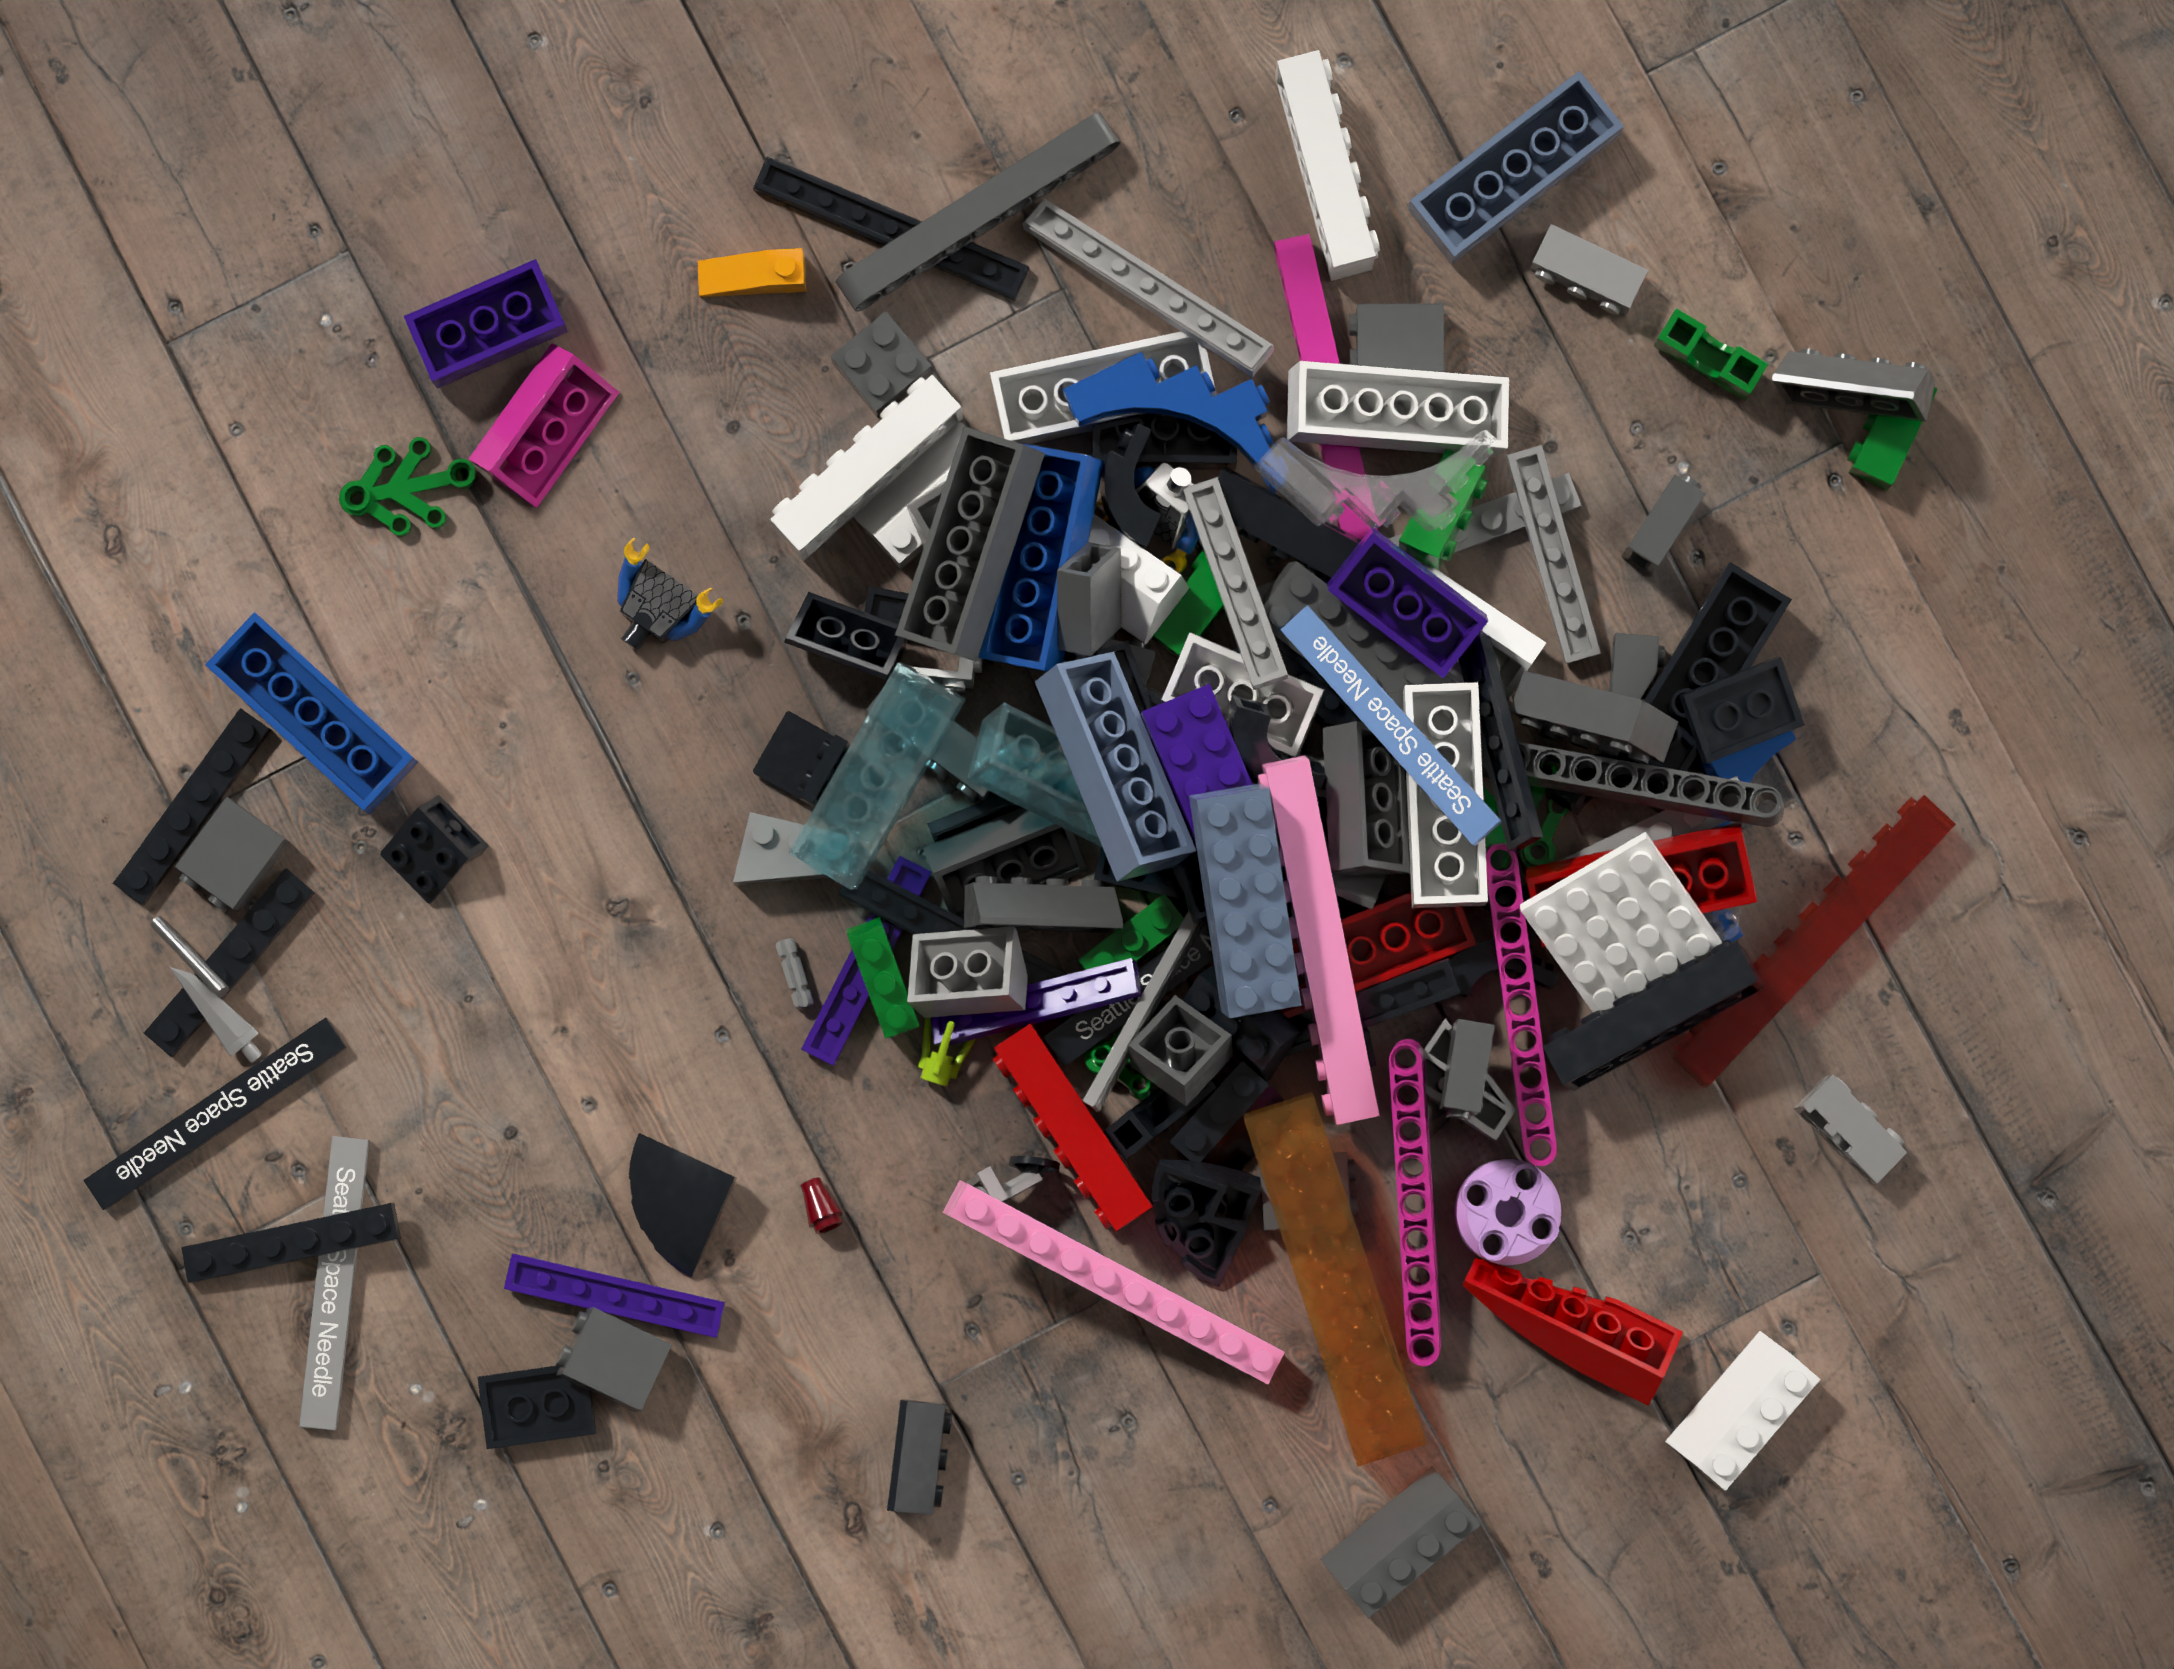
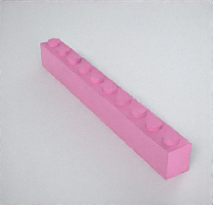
M1300 756L1262 764L1264 774L1258 775V781L1269 787L1280 864L1285 881H1283L1286 903H1290L1292 917H1288L1291 938H1297L1299 952L1294 953L1296 971L1298 975L1304 974L1306 988L1300 989L1304 1010L1311 1009L1313 1023L1307 1025L1311 1045H1318L1320 1059L1314 1060L1318 1080H1325L1327 1094L1321 1095L1326 1117L1332 1116L1336 1125L1377 1117L1380 1115L1310 761L1306 756Z
M959 1180L942 1212L1266 1384H1269L1285 1353L1277 1347Z

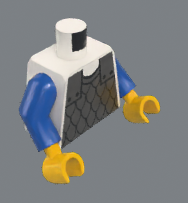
M1162 463L1155 470L1149 466L1135 468L1134 485L1139 498L1147 507L1161 514L1153 533L1171 548L1178 547L1175 552L1164 557L1161 561L1168 566L1170 560H1172L1176 565L1175 571L1181 573L1187 566L1186 553L1191 554L1199 540L1183 494V488L1194 485L1191 483V475L1186 469L1180 467L1174 469L1167 463ZM1101 497L1097 500L1095 509L1097 506H1103ZM1106 515L1102 520L1106 522L1109 518Z

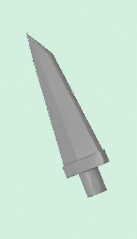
M169 967L230 1056L240 1050L252 1063L262 1055L261 1051L251 1041L259 1033L253 1026L246 1022L220 997H217L197 976Z

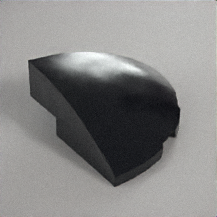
M639 1133L633 1147L629 1168L631 1203L641 1230L645 1232L650 1242L654 1245V1249L676 1269L693 1277L737 1178Z
M1159 1160L1152 1183V1202L1156 1215L1155 1224L1165 1246L1170 1245L1181 1258L1182 1265L1194 1275L1220 1287L1246 1233L1247 1220L1261 1193L1260 1177L1215 1164L1187 1160Z

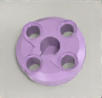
M1502 1159L1483 1164L1464 1180L1456 1196L1454 1217L1461 1239L1474 1254L1492 1263L1516 1265L1538 1257L1556 1239L1561 1222V1203L1554 1184L1538 1167L1521 1160ZM1522 1169L1530 1172L1532 1176V1184L1526 1190L1519 1188L1515 1179L1517 1173ZM1473 1185L1479 1186L1484 1192L1483 1201L1477 1206L1469 1203L1467 1199V1192ZM1538 1218L1546 1221L1548 1225V1233L1542 1239L1536 1238L1532 1233V1224ZM1490 1234L1495 1235L1500 1241L1499 1250L1493 1255L1486 1253L1483 1248L1484 1239Z

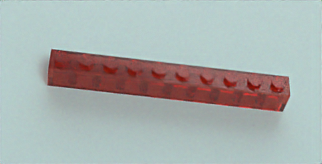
M1922 795L1917 800L1911 796L1897 810L1901 817L1891 827L1886 822L1872 837L1876 844L1867 853L1861 849L1847 863L1852 869L1843 878L1836 875L1824 887L1823 891L1827 894L1818 905L1814 901L1810 902L1798 915L1802 922L1793 931L1787 927L1774 940L1773 943L1777 948L1772 954L1767 957L1762 953L1753 962L1766 989L1701 1023L1703 1025L1702 1028L1694 1036L1688 1032L1674 1046L1678 1053L1672 1059L1703 1088L1708 1087L1956 825L1927 796Z

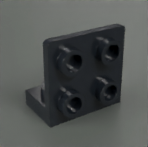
M787 711L755 765L753 773L815 808L847 753L850 744L836 734L833 736L798 715Z
M438 795L414 811L383 848L380 855L430 904L435 901L463 866L481 856L489 845Z

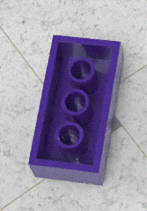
M536 259L404 316L430 379L437 389L568 332Z
M1374 527L1370 528L1327 583L1329 592L1442 678L1446 676L1488 623L1486 613Z
M1210 684L1149 708L1140 714L1196 851L1189 795L1253 785Z

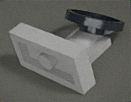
M1011 1156L1009 1166L1019 1170L1022 1173L1021 1175L1000 1185L989 1166L978 1172L966 1183L1004 1203L1043 1180L1044 1173L1059 1172L1060 1163L1041 1157Z

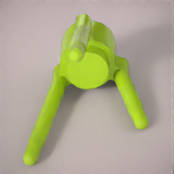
M926 1017L924 1019L922 1054L918 1065L919 1068L923 1069L920 1078L948 1086L950 1078H957L959 1068L976 1039L966 1041L955 1061L951 1064L953 1057L947 1056L946 1053L955 1024L953 1021H949L939 1051H932L929 1057L932 1024L931 1017Z

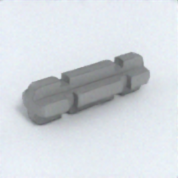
M787 938L777 942L776 949L779 957L783 959L781 965L788 988L793 991L791 997L795 1008L802 1009L812 1005L813 998L810 989L807 990L806 988L808 982L801 959L796 956L798 950L794 939Z

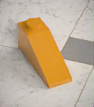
M802 248L763 250L697 261L699 297L806 292L805 256Z

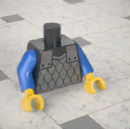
M632 538L624 547L625 559L618 576L617 602L621 606L620 612L624 617L632 621L621 637V640L639 651L649 635L665 643L667 640L677 641L697 633L711 615V612L723 604V599L719 598L712 604L708 599V594L712 591V588L696 594L647 559L642 563L641 560L649 552L650 546L646 543L641 553L637 552L633 548L635 538Z

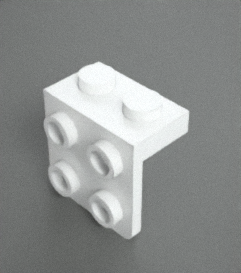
M979 655L977 661L959 656L958 671L900 666L899 674L901 681L906 682L908 687L912 689L929 690V685L932 684L942 685L945 692L963 694L965 693V688L973 689L975 672L982 673L983 659L979 658Z

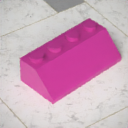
M551 343L469 457V460L493 479L537 508L620 392L574 354Z

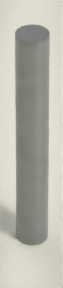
M162 916L153 919L150 926L217 997L224 996L228 992L229 987Z

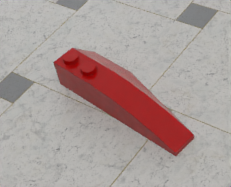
M1479 1258L1474 1259L1462 1284L1491 1312L1551 1356L1582 1374L1647 1406L1651 1403L1664 1379L1683 1334V1331L1618 1299L1606 1296L1603 1301L1587 1296V1290L1573 1286L1572 1290L1569 1291L1553 1286V1280L1540 1276L1538 1279H1528L1522 1277L1519 1270Z

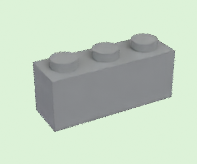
M1552 224L1530 267V270L1536 272L1534 276L1539 280L1554 285L1556 281L1568 287L1567 292L1574 297L1586 300L1587 297L1600 302L1599 307L1613 315H1619L1620 312L1627 315L1648 272L1647 269Z

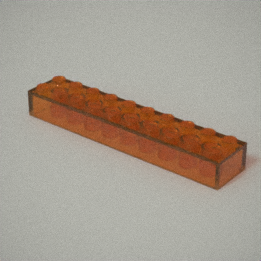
M1310 1092L1243 1114L1357 1467L1426 1445L1427 1441L1313 1093Z

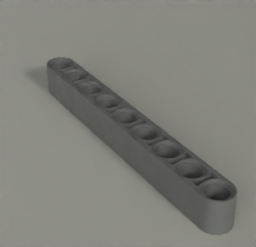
M1100 112L1095 113L856 263L838 276L835 283L855 312L862 311L1105 158L1117 149L1121 142Z
M1518 742L1521 756L1525 759L1524 767L1529 785L1762 827L1777 825L1784 815L1781 794L1770 786ZM1483 761L1482 777L1489 778L1485 761ZM1549 762H1556L1561 765L1559 771L1553 775L1544 774L1542 769ZM1591 768L1596 771L1595 777L1590 781H1581L1577 778L1579 772L1583 769ZM1620 775H1628L1632 778L1631 783L1624 788L1616 787L1613 784L1615 778ZM1656 781H1663L1668 784L1667 790L1661 794L1651 793L1649 788ZM1698 787L1704 791V794L1698 800H1689L1685 797L1686 792L1690 788ZM1727 794H1736L1741 798L1739 803L1733 807L1724 806L1721 800ZM1764 800H1771L1777 804L1776 808L1770 813H1762L1757 809L1758 804Z

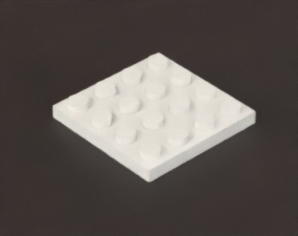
M1646 832L1520 904L1522 914L1592 1012L1600 1011L1601 1014L1615 1008L1613 1002L1622 996L1632 993L1635 997L1647 991L1645 985L1661 976H1665L1667 980L1679 973L1677 968L1682 964L1696 958L1698 962L1711 955V949L1722 943Z

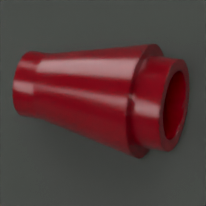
M813 1178L802 1183L800 1187L804 1196L809 1227L814 1228L816 1234H823L842 1225L843 1222L840 1216L843 1213L823 1185L821 1178Z

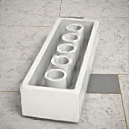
M1319 50L1277 61L1275 79L1330 280L1333 281L1371 271L1375 259L1378 258L1377 252L1380 251L1375 230H1368L1367 224H1369L1370 209L1366 196L1359 197L1358 190L1361 177L1356 161L1351 163L1349 161V149L1352 146L1346 127L1340 128V114H1342L1340 100L1337 93L1331 94L1330 81L1333 80L1329 61L1328 59H1321Z
M1176 332L990 372L1003 437L1020 444H1033L1093 431V425L1134 415H1144L1132 413L1106 417L1079 427L1063 396L1064 388L1139 352H1142L1145 360L1152 358L1160 374V378L1156 379L1157 384L1197 365L1200 373L1205 371L1208 373L1214 385L1207 349L1183 332ZM1216 390L1211 393L1212 397L1217 395Z
M1299 361L1288 371L1287 441L1444 453L1447 448L1460 455L1496 457L1508 448L1509 378Z
M933 375L927 380L921 377L914 382L907 390L909 394L907 398L900 404L894 401L887 406L880 414L882 420L873 428L867 425L853 438L855 444L846 452L842 449L837 451L826 462L828 468L819 476L815 473L810 475L799 486L801 492L792 500L788 497L785 498L772 510L774 516L770 520L775 531L803 562L953 426L963 420L961 406Z
M1478 682L1405 685L1403 689L1404 713L1483 800ZM1406 771L1412 908L1485 906L1488 902L1485 838L1476 846H1473Z

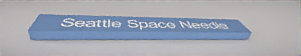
M1308 605L1281 629L1285 636L1473 846H1476L1502 822Z

